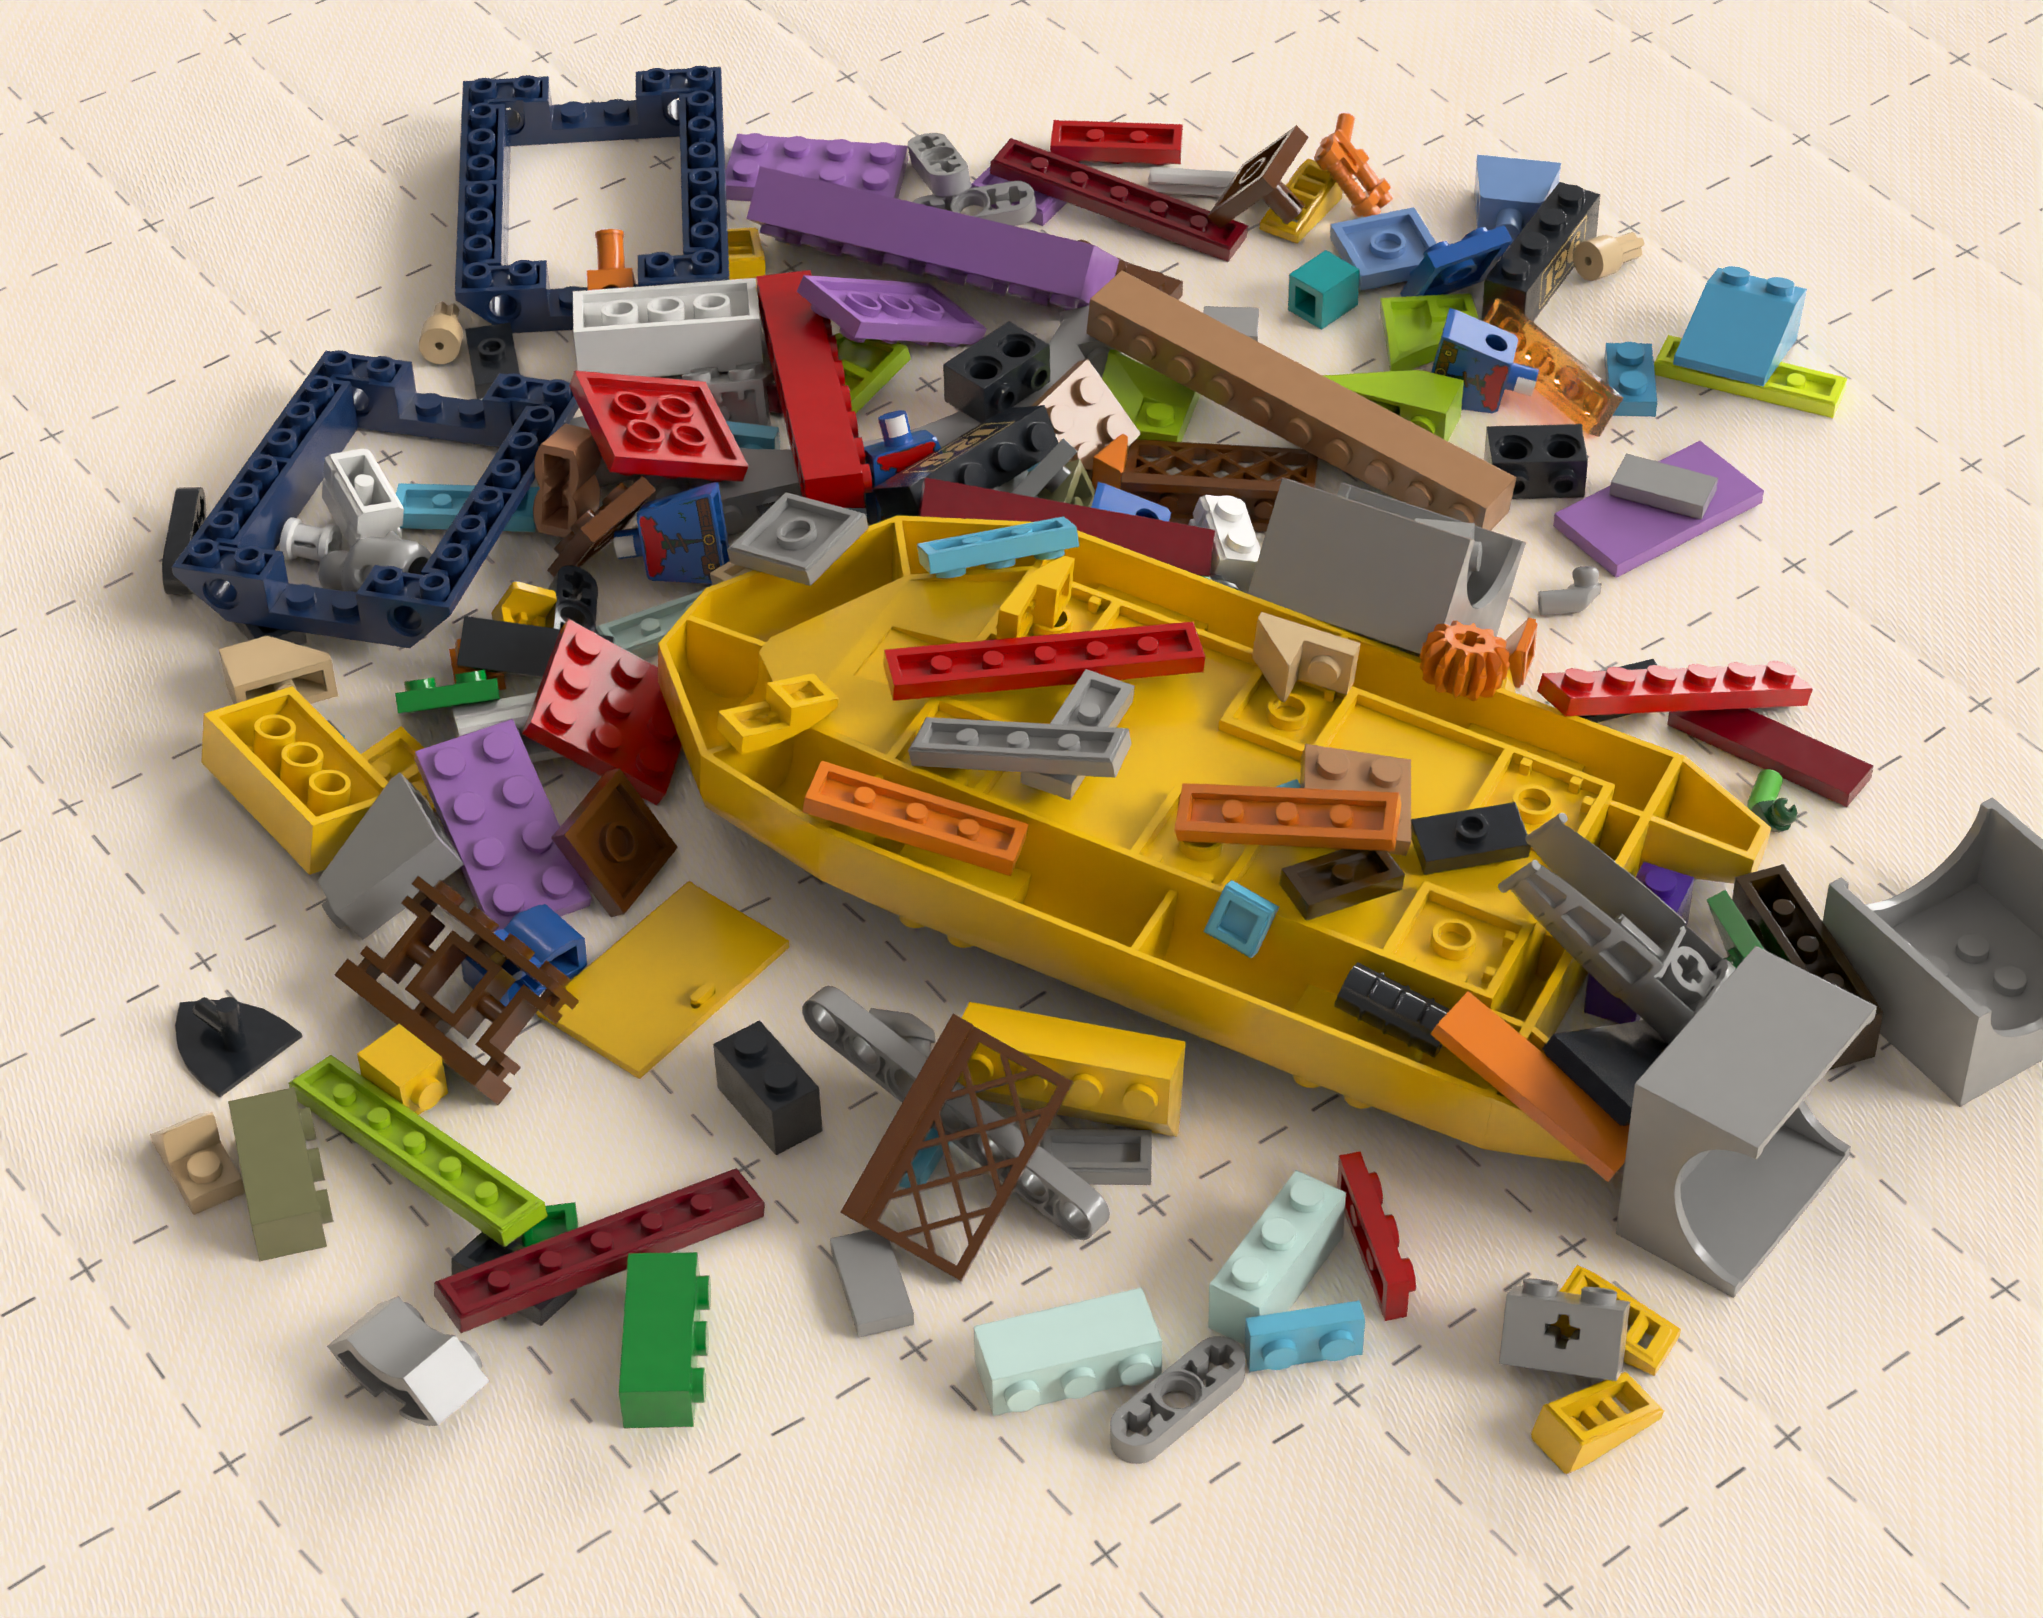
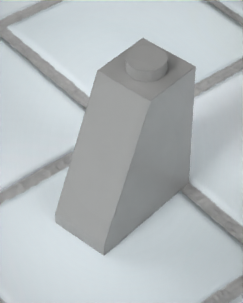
M400 772L391 778L317 880L327 898L322 907L328 917L339 929L347 925L362 940L405 909L401 902L407 895L413 899L419 891L411 884L417 876L434 887L439 880H444L464 865L427 799Z

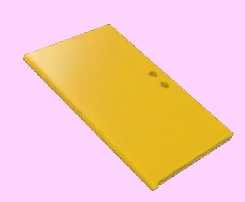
M688 881L571 980L565 989L579 1000V1003L573 1010L564 1004L559 1010L562 1017L557 1024L539 1011L536 1012V1015L640 1079L789 949V940L696 886L693 882Z

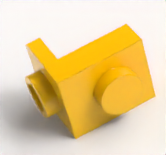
M515 581L511 583L492 610V620L545 627V617L555 602H557L556 592Z

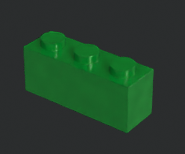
M697 1252L628 1253L619 1378V1400L623 1428L694 1427L695 1403L706 1402L705 1367L697 1368L698 1356H708V1321H700V1310H710L711 1279L710 1275H700Z

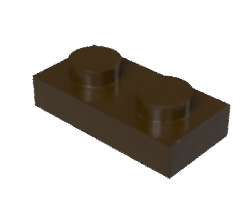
M1341 849L1282 868L1279 885L1307 921L1400 891L1403 888L1405 874L1388 851Z

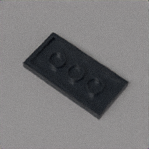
M1641 1020L1556 1033L1552 1035L1542 1049L1544 1050L1543 1053L1620 1126L1630 1125L1635 1083L1669 1045L1657 1035L1656 1031L1647 1022Z

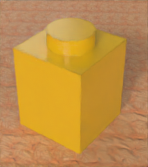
M400 1024L357 1053L361 1075L418 1115L434 1107L441 1098L448 1094L442 1057Z

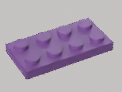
M759 133L737 134L725 170L727 200L751 201L761 166L898 199L909 160L908 145H893L888 142H850L845 139H807L802 136H765Z
M803 275L797 292L812 304L811 309L816 314L834 321L840 326L839 331L843 336L856 342H865L866 339H879L889 344H896L900 340L912 341L923 346H927L929 342H939L951 347H959L960 344H975L984 337L987 330L986 327L930 283Z
M513 719L415 751V763L443 828L464 864L461 866V869L478 909L500 926L497 930L504 929L516 914L538 905L547 904L560 917L590 906L592 898L586 884L551 839L560 828V825Z

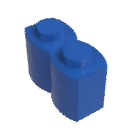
M547 904L538 905L516 914L504 929L496 930L494 933L503 941L509 933L517 937L535 952L530 961L538 968L547 960L569 979H572L587 966L585 938ZM468 956L461 963L463 981L474 989L487 971ZM506 960L501 966L516 979L500 999V1002L507 1006L523 985L538 996L546 990L510 961Z

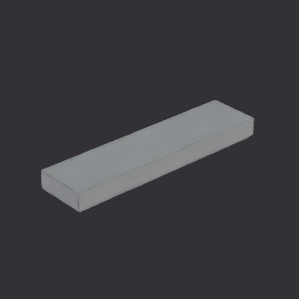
M927 717L908 752L912 766L1116 778L1132 743L1129 729Z

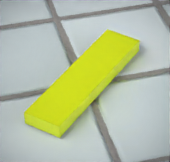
M1671 335L1667 336L1654 362V371L1657 376L1829 418H1834L1846 391L1848 379L1784 362L1779 364L1764 387L1673 365L1674 356L1682 338Z

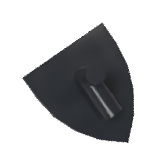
M203 997L198 1001L180 1002L175 1023L177 1047L186 1068L203 1086L219 1098L303 1037L300 1031L280 1017L263 1008L238 1002L233 997H224L220 1000H210L207 997Z

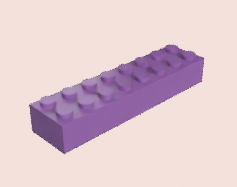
M761 166L746 218L761 225L759 233L774 237L776 241L798 247H801V244L816 247L815 250L840 257L844 253L868 264L882 266L885 263L897 267V270L918 276H923V273L938 277L941 281L964 286L966 280V283L978 286L980 290L1001 296H1006L1008 289V293L1020 296L1022 300L1038 305L1047 306L1049 299H1051L1050 303L1063 307V310L1089 306L1090 298L1115 277L1119 263L1118 258L1093 244Z

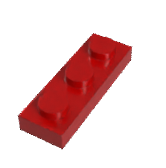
M1053 120L1050 152L1075 162L1099 161L1112 164L1129 162L1152 163L1154 165L1181 164L1183 124Z
M1361 1151L1339 1155L1337 1189L1346 1192L1345 1216L1384 1320L1388 1321L1407 1317L1409 1293L1416 1291L1415 1272L1412 1262L1408 1257L1401 1259L1398 1251L1400 1243L1399 1232L1394 1216L1392 1214L1385 1215L1381 1206L1383 1204V1192L1378 1174L1376 1172H1368Z

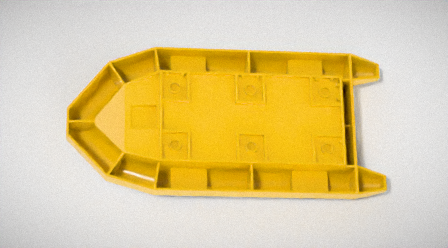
M897 515L868 526V529L811 586L752 570L705 588L658 643V683L705 807L821 881L899 915L901 923L907 927H929L946 934L948 941L954 946L960 948L976 946L1293 1074L1296 1083L1303 1087L1316 1088L1322 1086L1344 1095L1345 1101L1352 1107L1365 1109L1372 1106L1485 1150L1585 1164L1444 1045L1434 1058L1412 1046L1408 1047L1406 1043L1389 1034L1383 1035L1381 1030L1363 1021L1358 1022L1356 1017L1334 1007V1004L1352 967L1359 962L1378 973L1384 972L1386 977L1404 986L1409 985L1410 989L1429 999L1434 998L1435 1002L1449 1009H1452L1469 991L1541 1052H1544L1542 1048L1552 1035L1555 1034L1588 972L1532 916L1511 890L1503 893L1499 890L1498 885L1533 860H1537L1542 866L1550 871L1552 870L1531 847L1529 857L1424 875L1411 840L1406 856L1390 854L1405 874L1402 890L1306 921L1279 885L1281 869L1341 849L1178 841L1174 829L1182 783L1276 787L1295 779L1300 783L1301 756L1305 744L1411 759V819L1515 802L1526 832L1529 835L1562 812L1568 818L1567 822L1564 823L1566 826L1583 836L1634 877L1637 876L1643 862L1694 877V879L1734 884L1735 877L1758 871L1771 831L1769 825L1684 755L1579 716H1564L1555 707L1503 688L1496 689L1493 697L1484 698L1479 696L1476 701H1471L1463 696L1455 699L1453 694L1448 692L1438 693L1435 691V685L1428 684L1422 680L1423 671L1420 669L1422 659L1415 655L1078 530L1079 547L1064 549L1065 554L1063 555L1075 558L1071 598L1053 629L1033 623L1026 637L1194 622L1205 654L1204 672L1119 680L1135 686L1133 702L1116 727L1129 729L1132 744L1116 778L1085 776L1071 800L1020 783L1021 772L912 766L908 750L927 717L1050 724L1076 685L899 701L892 700L883 667L884 649L995 640L997 637L999 609L1006 598L1028 576L1046 564L1058 559L1038 560L1034 558V555L1015 558L1016 564L1007 568L988 569L983 564L967 567L966 574L959 577L937 578L936 573L930 574L919 563L917 544L1031 523L1026 521ZM1264 612L1361 643L1354 683L1348 694L1339 693L1298 679L1286 702L1284 703L1279 700L1252 658L1257 620L1260 613ZM814 673L839 698L838 708L815 725L792 738L755 752L741 755L717 730L718 711L766 701L768 682ZM820 762H828L1029 824L1026 840L1012 875L1008 876L803 813L804 798ZM1231 880L1279 906L1258 953L1252 958L1203 932L1225 885Z

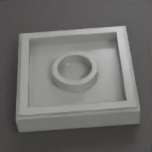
M786 492L727 551L732 564L811 586L868 529L867 519L864 513Z

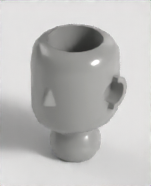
M389 531L385 538L367 537L359 539L348 552L345 550L330 552L320 562L318 578L320 584L325 589L357 592L374 565L395 566L403 569V572L422 575L421 571L432 554L425 546L411 540H403L395 532Z

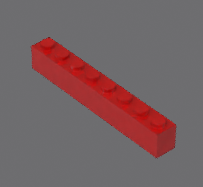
M811 270L756 276L759 317L801 495L805 498L842 508H865L864 494L872 493L871 471L869 464H865L864 444L862 437H859L856 413L852 411L849 386L845 385L842 360H839L836 336L832 335L831 319L816 314L811 309L812 304L797 292L803 275L812 276Z

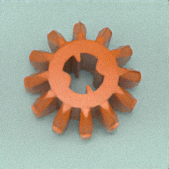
M1453 621L1451 625L1444 623L1436 624L1434 631L1428 633L1427 640L1422 645L1419 657L1422 659L1420 669L1423 671L1422 680L1428 684L1435 685V691L1438 693L1448 692L1453 694L1455 699L1463 696L1471 701H1476L1479 696L1484 698L1493 697L1496 689L1501 688L1502 681L1506 679L1508 673L1510 653L1506 650L1507 642L1501 637H1495L1493 630L1480 629L1476 627L1475 623L1463 625L1458 621Z

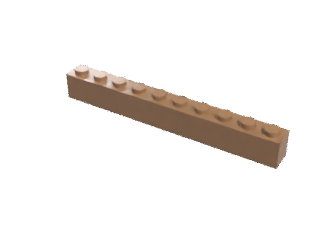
M1120 271L1090 298L1086 334L1395 499L1466 523H1475V526L1487 530H1492L1509 512L1516 482L1515 476L1140 279Z

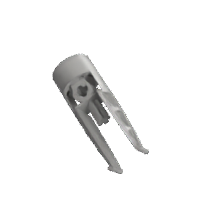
M1561 812L1525 838L1526 842L1531 845L1552 871L1542 866L1537 860H1533L1500 882L1498 888L1503 893L1511 890L1532 916L1588 973L1613 996L1620 998L1669 1045L1733 973L1736 967L1727 959L1721 958L1685 925L1686 922L1681 916L1638 879L1583 836L1566 826L1564 823L1567 822L1568 818L1566 814Z

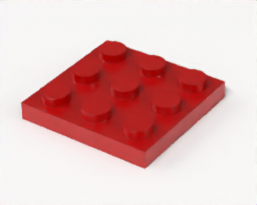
M574 371L569 387L609 472H616L626 476L644 474L658 475L669 479L685 477L706 479L712 482H721L723 480L743 482L749 466L706 382Z
M568 619L558 634L522 734L600 776H603L606 771L620 768L641 798L657 806L666 795L682 747L658 683V667Z

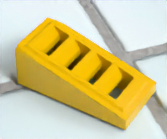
M1306 159L1286 184L1305 203L1304 208L1295 218L1298 222L1291 221L1285 225L1269 208L1260 221V230L1298 244L1342 199L1343 190L1338 187V184L1335 183L1327 169L1322 171L1315 160Z
M728 229L730 280L749 279L766 275L765 257L758 229Z
M1576 1265L1559 1292L1581 1295L1582 1287H1599L1616 1291V1300L1629 1301L1628 1325L1631 1328L1626 1335L1623 1362L1655 1376L1680 1337L1681 1329L1601 1276ZM1562 1314L1557 1322L1551 1325L1561 1328L1562 1335L1570 1338L1574 1331L1580 1330V1328L1570 1326V1316ZM1644 1333L1653 1336L1647 1349L1638 1345Z
M1625 1371L1620 1374L1617 1381L1603 1380L1543 1405L1531 1431V1438L1563 1473L1569 1474L1588 1465L1659 1421L1664 1414V1410ZM1616 1397L1630 1413L1626 1414L1613 1399Z

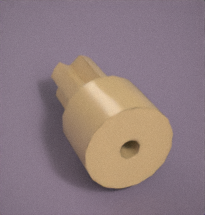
M1629 232L1615 238L1609 235H1600L1583 241L1576 246L1573 252L1575 269L1583 279L1588 281L1612 275L1620 270L1623 263L1639 258L1642 255L1641 247L1645 245L1642 237L1637 238L1634 232Z
M443 301L435 306L433 316L424 322L419 340V350L429 362L447 364L458 356L463 338V329L458 321L460 309L454 303L451 305H447Z

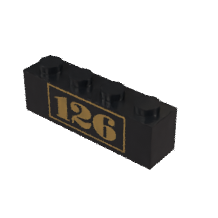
M1562 182L1556 185L1484 280L1481 321L1522 336L1525 334L1575 267L1573 252L1576 246L1583 241L1597 237L1601 194L1585 190L1578 185Z
M1045 405L1006 408L874 487L873 490L884 519L886 520L897 515L918 516L922 485L925 478L993 489L997 486L1000 487L1041 462L1058 444Z

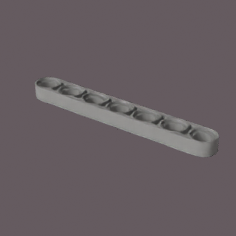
M825 986L805 1001L802 1006V1014L809 1028L820 1039L902 1103L926 1062L927 1057L836 987ZM958 1082L953 1091L964 1089L965 1087ZM969 1095L947 1101L940 1113L946 1135L978 1126ZM977 1097L984 1124L1005 1119ZM1013 1124L987 1131L995 1163L1018 1157L1025 1145L1021 1131ZM980 1134L952 1141L953 1144L981 1166L988 1165ZM1038 1146L1014 1192L1072 1237L1079 1240L1089 1239L1109 1220L1110 1211L1102 1195L1041 1146ZM1012 1166L997 1170L1000 1181L1004 1182Z

